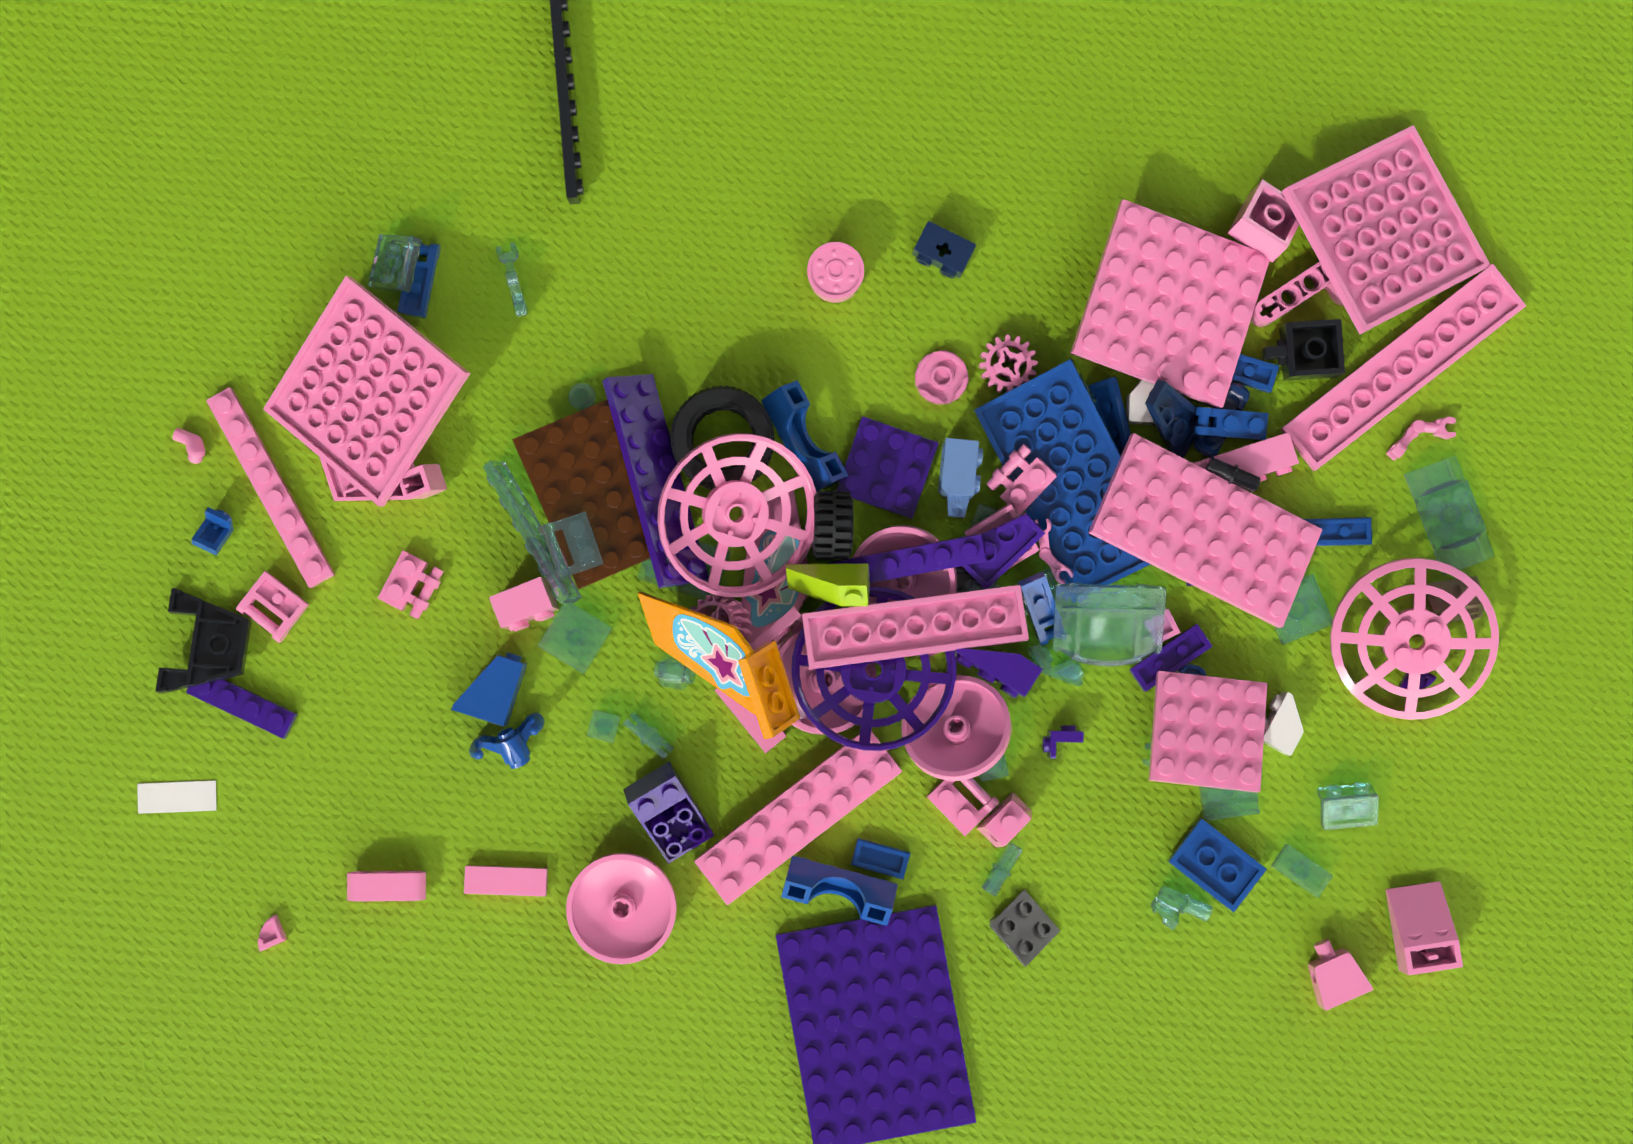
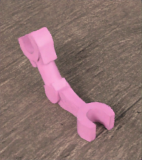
M1446 417L1433 422L1422 420L1412 422L1409 428L1406 429L1403 437L1390 447L1386 455L1393 461L1396 458H1400L1407 450L1408 444L1419 433H1433L1434 436L1442 439L1455 437L1456 432L1446 431L1445 425L1456 423V419Z

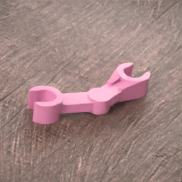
M1047 518L1045 535L1039 539V557L1050 566L1056 581L1061 585H1065L1064 580L1060 578V572L1067 571L1071 578L1074 577V572L1070 567L1058 561L1052 554L1048 534L1052 528V523Z

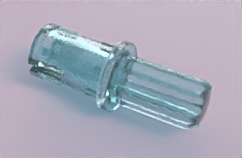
M1013 843L1008 844L997 864H992L993 869L981 888L991 895L997 896L1004 881L1008 876L1011 877L1012 873L1010 870L1020 856L1022 849Z
M1162 886L1158 892L1157 900L1178 909L1180 914L1187 913L1206 922L1212 913V905L1192 898L1189 893L1182 894L1166 886Z

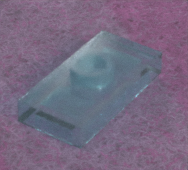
M1285 844L1271 867L1316 898H1319L1333 877L1332 874L1288 844Z

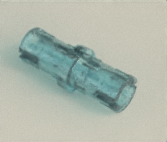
M635 711L629 717L637 725L635 726L629 719H626L623 723L624 726L641 739L640 743L643 745L647 744L662 760L668 754L660 748L661 746L669 752L675 748L657 733L658 729L653 726L651 728Z

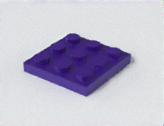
M862 416L845 465L848 476L839 482L837 491H849L854 500L913 519L939 442Z

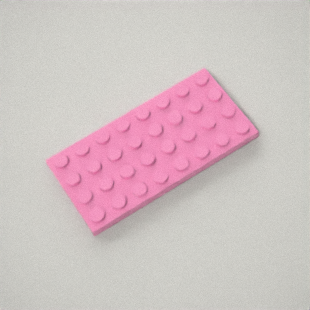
M1135 433L1131 434L1088 533L1277 628L1283 627L1322 529L1233 483L1228 484L1229 481Z

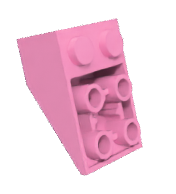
M1435 881L1385 889L1399 971L1407 975H1415L1463 967L1459 939L1441 882Z

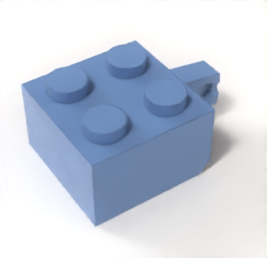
M946 438L942 445L938 493L943 498H947L948 517L964 518L969 500L974 494L979 492L980 476L976 475V468H979L982 464L983 449L978 448L979 441Z

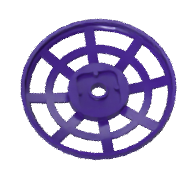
M870 587L869 597H877L876 604L887 603L888 599L897 601L916 599L904 592L885 587ZM825 602L815 612L834 610L833 608L838 605ZM803 627L796 640L792 655L791 675L798 702L807 718L820 732L846 747L863 751H884L907 745L923 736L937 723L953 695L956 681L954 650L945 651L947 673L931 672L928 654L919 655L922 671L907 670L904 657L816 669L817 683L824 701L811 709L802 690L800 679V666L809 667L807 655L802 654L805 644ZM868 664H878L881 668V674L875 678L869 677L865 671ZM824 670L836 671L841 674L844 686L833 695L830 694L826 685ZM904 681L921 682L916 696L907 705L898 694ZM929 683L946 684L944 694L937 709L923 724L913 711L923 700ZM850 695L864 702L862 718L847 712L839 703ZM889 700L898 711L897 714L887 718L873 719L875 703ZM832 709L844 720L861 726L859 741L850 740L835 733L824 725L819 718ZM905 719L914 730L911 734L894 741L870 743L872 727L889 726Z

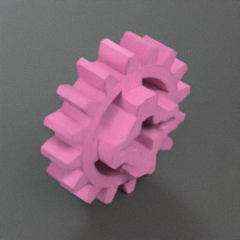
M1006 335L1004 342H1001L996 337L994 339L995 346L989 343L986 345L989 353L982 352L980 355L985 362L980 363L979 368L986 371L981 375V378L990 379L988 387L994 384L997 385V393L1002 388H1006V392H1009L1012 388H1017L1022 383L1030 381L1028 376L1035 377L1037 373L1031 369V367L1038 365V361L1031 360L1036 352L1035 350L1027 351L1029 342L1023 345L1019 344V336L1014 341H1011L1010 336ZM1008 348L1016 349L1020 353L1010 352ZM996 352L998 361L991 366L992 355ZM1005 359L1008 362L1013 361L1014 365L1011 371L1008 367L1003 368L1002 365ZM1026 363L1025 373L1020 378L1019 367ZM997 376H1003L1007 378L1009 382L1002 381L998 379Z

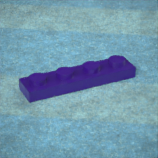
M225 679L189 687L186 691L187 694L282 739L287 738L298 715Z

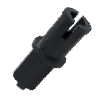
M1213 456L1210 458L1205 469L1229 481L1228 484L1233 483L1251 492H1255L1258 489L1261 481L1260 477L1239 469V465H1230Z

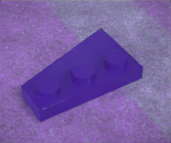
M1024 513L982 533L988 560L962 567L984 589H988L1045 535V531L1027 513Z

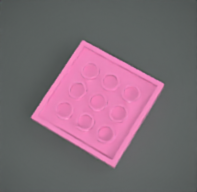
M1158 671L1156 673L1148 780L1255 793L1260 792L1267 683Z

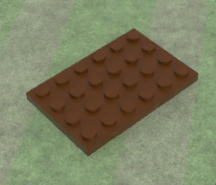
M608 400L512 439L578 590L651 559Z

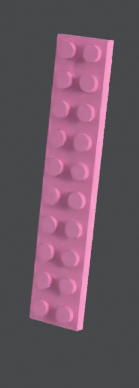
M1491 264L1280 430L1283 434L1289 432L1294 448L1309 467L1316 471L1526 307L1525 303L1497 268Z

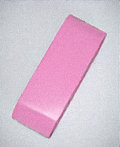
M426 871L347 872V901H418L426 899Z

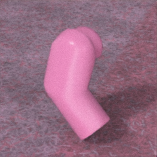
M176 428L173 440L186 445L188 460L194 464L202 462L205 456L202 438L181 428Z

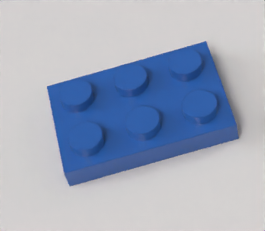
M1199 818L1167 860L1232 912L1236 911L1267 870L1202 818Z

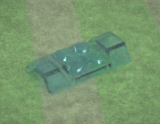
M1456 455L1404 474L1437 561L1461 570L1495 556L1485 532L1487 529L1469 483L1464 478Z

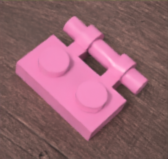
M1025 444L1017 451L1014 450L1009 455L1010 459L1000 469L997 468L992 473L993 477L986 483L993 491L1000 484H1003L1007 489L1000 497L1007 504L1011 503L1018 515H1021L1058 476L1039 457L1030 464L1025 458L1030 454L1031 450ZM1019 466L1023 473L1013 482L1008 476Z
M402 550L378 599L401 611H404L409 602L414 605L409 615L419 619L423 610H427L430 604L428 600L434 589H438L441 583L439 579L444 571L434 567L430 575H427L424 571L428 563ZM422 581L425 585L417 597L413 595V592L418 582Z

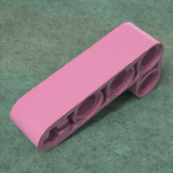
M1318 262L1260 300L1255 305L1251 322L1258 327H1265L1324 288L1336 304L1343 305L1323 266ZM1304 278H1309L1313 281L1314 289L1305 287ZM1282 292H1286L1291 296V304H1286L1282 301ZM1273 305L1275 309L1263 317L1260 315L1261 311Z

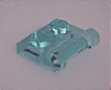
M586 512L538 527L540 535H544L554 563L556 580L604 564ZM561 529L574 565L566 567L555 532Z

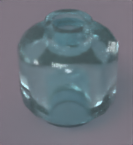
M668 653L664 654L654 667L655 677H658L660 685L665 688L684 690L689 684H693L696 677L695 672Z

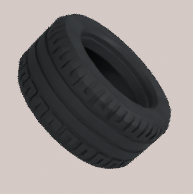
M721 385L702 389L698 393H694L693 396H690L687 401L685 400L673 419L674 422L670 432L671 448L677 463L694 449L693 435L697 424L706 415L715 411H731L741 415L749 423L753 434L774 441L771 419L759 400L740 388L736 389V387L726 385L725 387ZM752 443L749 454L746 457H750L756 443ZM767 447L760 462L768 466L772 458L773 449ZM696 455L682 468V471L692 480L707 465ZM733 465L720 469L726 481L740 480L745 465ZM756 469L751 483L760 477L763 472ZM711 474L707 475L699 483L700 486L710 490L716 487Z

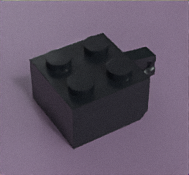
M1341 319L1285 323L1279 328L1280 340L1276 341L1277 346L1264 347L1262 349L1263 360H1278V365H1282L1283 381L1337 378L1345 373Z

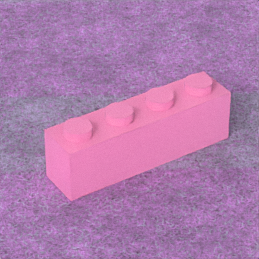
M1289 432L1214 456L1216 459L1230 465H1239V469L1260 477L1261 481L1267 480L1266 474L1276 472L1277 476L1292 472L1291 466L1299 463ZM1210 458L1193 464L1206 469Z

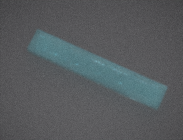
M490 460L483 466L487 474V480L497 491L501 505L509 512L514 528L520 532L526 542L525 547L535 558L540 574L547 579L551 586L552 595L560 604L575 603L582 596L508 466L503 461Z

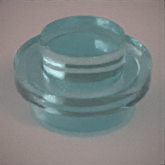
M579 383L571 388L569 402L575 409L583 410L593 406L595 403L596 394L590 385Z

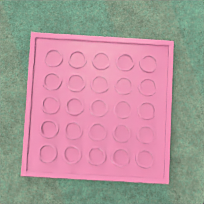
M1414 125L1290 185L1282 191L1359 334L1372 329L1490 266L1487 257Z
M1122 199L1104 248L1071 353L1155 384L1157 379L1166 381L1181 395L1216 408H1222L1270 259L1257 250Z
M345 276L263 410L376 505L385 506L467 380L470 372L354 278Z

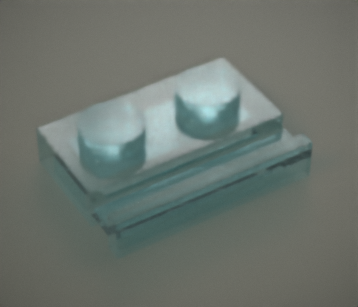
M1199 786L1204 820L1206 821L1260 813L1257 802L1258 796L1255 792Z

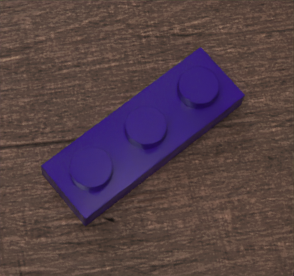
M1195 624L1131 667L1129 671L1143 692H1146L1156 685V673L1158 671L1176 672L1213 646L1198 624Z

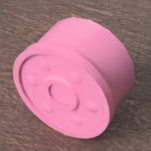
M826 243L817 248L809 259L807 266L808 280L814 293L821 299L832 303L844 302L854 296L863 281L864 264L862 258L853 247L845 243Z

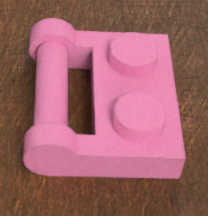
M264 571L238 604L236 610L242 615L247 614L273 635L272 638L280 643L286 638L290 629L310 604L269 572ZM258 600L283 620L280 626L255 608L253 606L254 601Z
M973 778L960 780L983 804L977 810L952 785L955 781L943 780L926 797L964 836L1000 803L994 796L991 797Z

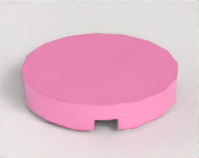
M938 351L926 355L919 362L915 372V386L920 395L928 402L937 405L949 404L957 400L964 393L968 383V373L963 360L956 354L948 351Z

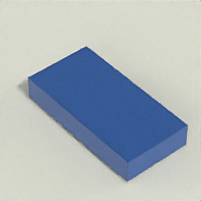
M858 838L851 865L903 879L910 852Z

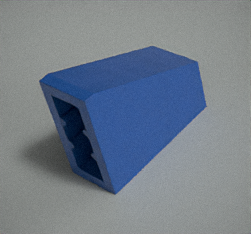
M506 652L505 656L497 655L458 698L451 710L501 726H508L527 663L521 662V656Z

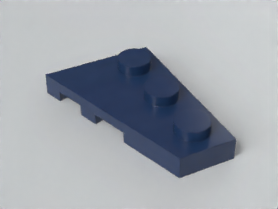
M1157 379L1145 404L1167 450L1184 458L1197 435L1194 434V427L1198 424L1196 407L1166 381Z

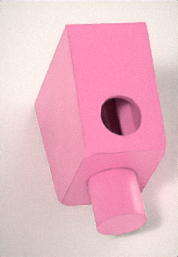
M1012 792L977 829L996 848L1004 847L1032 819V810Z
M1324 939L1314 944L1319 958L1309 962L1308 968L1319 1007L1327 1011L1373 990L1364 973L1347 950L1342 948L1334 951L1329 939Z

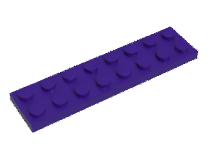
M653 374L607 377L603 380V385L658 588L691 584L673 567L664 552L659 537L657 524L658 505L663 487L677 462L672 452L670 435ZM679 473L671 488L685 491ZM667 499L665 527L667 538L671 544L683 536L679 519L681 502ZM688 507L689 529L692 530L695 526L690 507ZM696 540L695 542L700 547L699 540ZM689 546L675 554L689 572L704 581L709 579L705 562L698 558Z

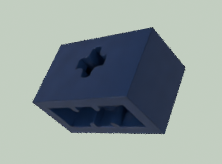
M928 221L912 255L916 257L915 260L924 266L930 267L932 264L940 268V273L946 277L954 279L956 276L961 278L975 250L976 244ZM943 247L948 249L947 254L943 257L939 256V250L941 251Z

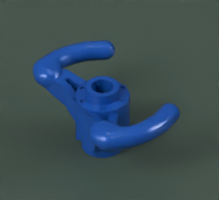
M533 713L528 715L525 721L515 730L510 727L500 731L497 737L487 735L477 737L469 747L471 757L482 759L484 754L480 749L486 748L501 754L505 764H509L511 769L525 765L530 761V750L526 742L530 734L535 736L541 731L545 723L544 717L540 713Z

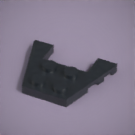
M172 588L168 612L170 614L196 616L187 670L159 667L155 692L164 694L244 675L252 622L245 617Z

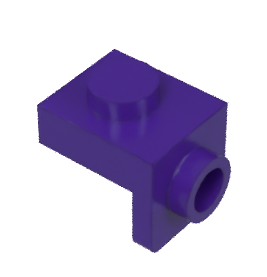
M1060 725V730H1048V735L1043 736V752H1047L1048 758L1056 759V742L1083 743L1084 732L1076 731L1075 725Z

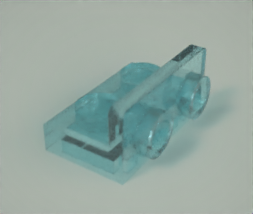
M1357 782L1353 785L1345 786L1329 785L1317 789V795L1321 800V826L1323 830L1378 825L1379 796L1370 783Z

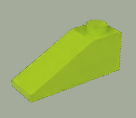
M786 564L788 589L838 606H868L870 590L868 564Z

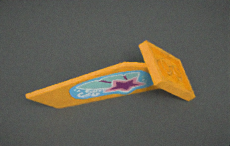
M638 592L654 644L756 715L764 739L774 738L800 719L776 641L767 642L753 650L736 626L644 592Z

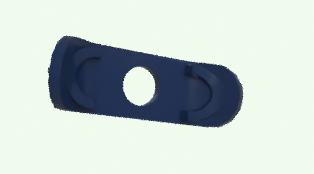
M1232 382L1224 406L1222 408L1213 406L1212 408L1242 411L1250 398V393L1242 384ZM1209 417L1208 427H1212L1213 417ZM1196 435L1193 446L1201 454L1214 457L1218 454L1227 437Z

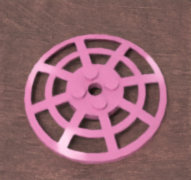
M733 433L705 441L678 462L663 487L658 505L657 524L664 552L673 567L687 581L697 588L714 595L746 597L774 588L787 579L786 564H801L813 543V505L816 494L813 480L804 464L794 453L782 444L769 438L750 433ZM731 441L756 443L749 458L728 457L717 460L712 449L717 444ZM769 447L782 455L793 466L798 476L783 482L773 469L760 462L766 448ZM702 452L707 466L694 476L685 491L671 488L682 468L693 457ZM730 465H745L740 480L726 481L720 468ZM756 469L767 475L775 486L760 492L759 489L751 485ZM711 474L716 487L708 494L707 498L693 494L699 483L707 475ZM802 486L804 487L807 501L805 530L789 525L791 505L788 492ZM780 496L782 506L780 522L768 518L767 502ZM667 499L681 502L679 519L683 536L671 544L667 538L665 527ZM689 505L703 509V523L692 530L689 529L688 524ZM739 506L742 510L741 517L738 520L732 521L729 518V512L733 507ZM764 529L776 532L772 541L759 552L754 540L761 535ZM709 533L718 541L714 557L705 553L695 541ZM785 535L801 540L791 558L777 572L771 575L764 560L777 550ZM689 546L698 558L711 565L708 582L699 579L689 572L675 554ZM729 546H744L750 557L740 561H725ZM754 566L761 578L759 582L740 587L719 585L722 569L741 570Z
M1403 558L1386 562L1360 577L1346 591L1339 602L1330 631V649L1334 666L1349 691L1364 705L1379 713L1408 720L1439 716L1456 709L1468 701L1482 687L1490 675L1499 645V628L1495 611L1480 586L1457 568L1426 558ZM1414 568V584L1397 587L1382 596L1370 584L1377 578L1392 571ZM1426 568L1450 574L1462 581L1468 588L1456 599L1443 589L1426 585ZM1362 591L1373 604L1363 616L1358 633L1343 632L1341 628L1346 612L1355 597ZM1414 593V608L1397 613L1388 603L1399 596ZM1426 594L1437 596L1448 602L1450 606L1438 616L1425 609ZM1475 596L1482 602L1488 615L1491 638H1475L1472 619L1465 609V606ZM1380 610L1389 619L1383 634H1367L1372 619ZM1458 613L1465 625L1467 638H1451L1450 631L1446 625ZM1415 634L1422 635L1424 639L1423 644L1418 648H1412L1409 645V639ZM1340 642L1357 644L1360 661L1368 675L1356 684L1351 680L1344 666ZM1367 645L1382 646L1388 660L1374 669L1368 656ZM1450 649H1466L1462 662L1453 673L1444 663ZM1490 649L1489 658L1482 674L1476 683L1468 689L1460 681V678L1469 667L1474 650ZM1395 668L1409 673L1407 689L1393 685L1383 677ZM1436 670L1444 679L1443 682L1433 687L1419 689L1421 674ZM1377 683L1380 687L1391 693L1406 697L1404 711L1384 707L1368 698L1363 692ZM1450 686L1460 696L1454 702L1441 708L1426 712H1416L1418 697L1437 694Z

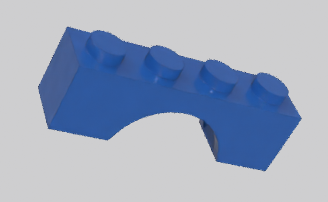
M798 381L779 387L761 400L785 447L794 453L806 467L816 491L826 490L848 476L837 453L827 452L818 448L809 437L805 419L810 402Z
M792 856L781 897L808 904L818 895L837 894L847 898L855 905L860 919L887 926L893 910L898 884L862 875L858 872L840 869L832 865L818 863L806 858Z

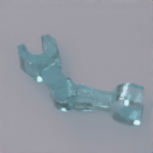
M510 243V252L503 253L501 246H498L496 253L500 262L506 264L507 273H505L512 295L516 316L519 317L527 315L528 308L513 262L519 257V252L516 245Z

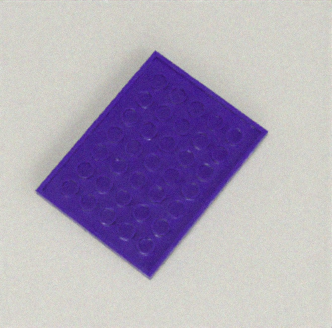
M936 905L892 912L887 926L863 919H854L776 934L813 1144H865L976 1123Z

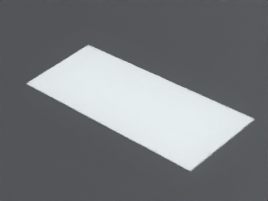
M216 781L137 784L138 814L216 810Z

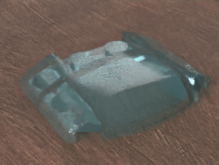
M1077 582L1056 585L1052 649L1056 652L1059 649L1074 661L1096 666L1128 665L1142 661L1141 658L1154 651L1156 655L1162 652L1166 588L1137 583L1136 585H1096Z

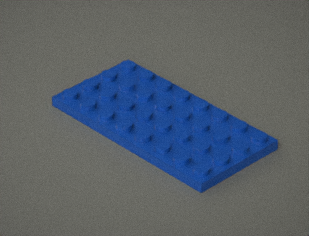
M1072 359L974 410L1002 466L1010 459L1009 455L1014 450L1017 451L1025 444L1031 450L1030 454L1025 458L1030 464L1039 457L1058 475L1025 511L1034 521L1038 519V525L1044 531L1047 529L1046 519H1050L1052 523V528L1048 532L1050 550L1058 561L1070 567L1074 572L1073 578L1070 577L1067 571L1060 572V578L1066 583L1064 587L1072 603L1150 565L1088 533L1121 455ZM1017 466L1008 477L1014 482L1023 473V470Z

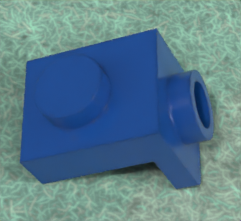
M207 507L205 510L206 519L191 541L193 545L217 556L234 531L232 518L223 510H214Z

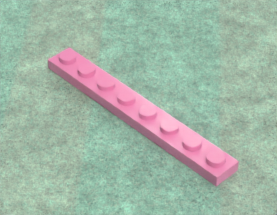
M229 387L207 399L206 401L308 587L313 588L333 577L335 573L234 390Z

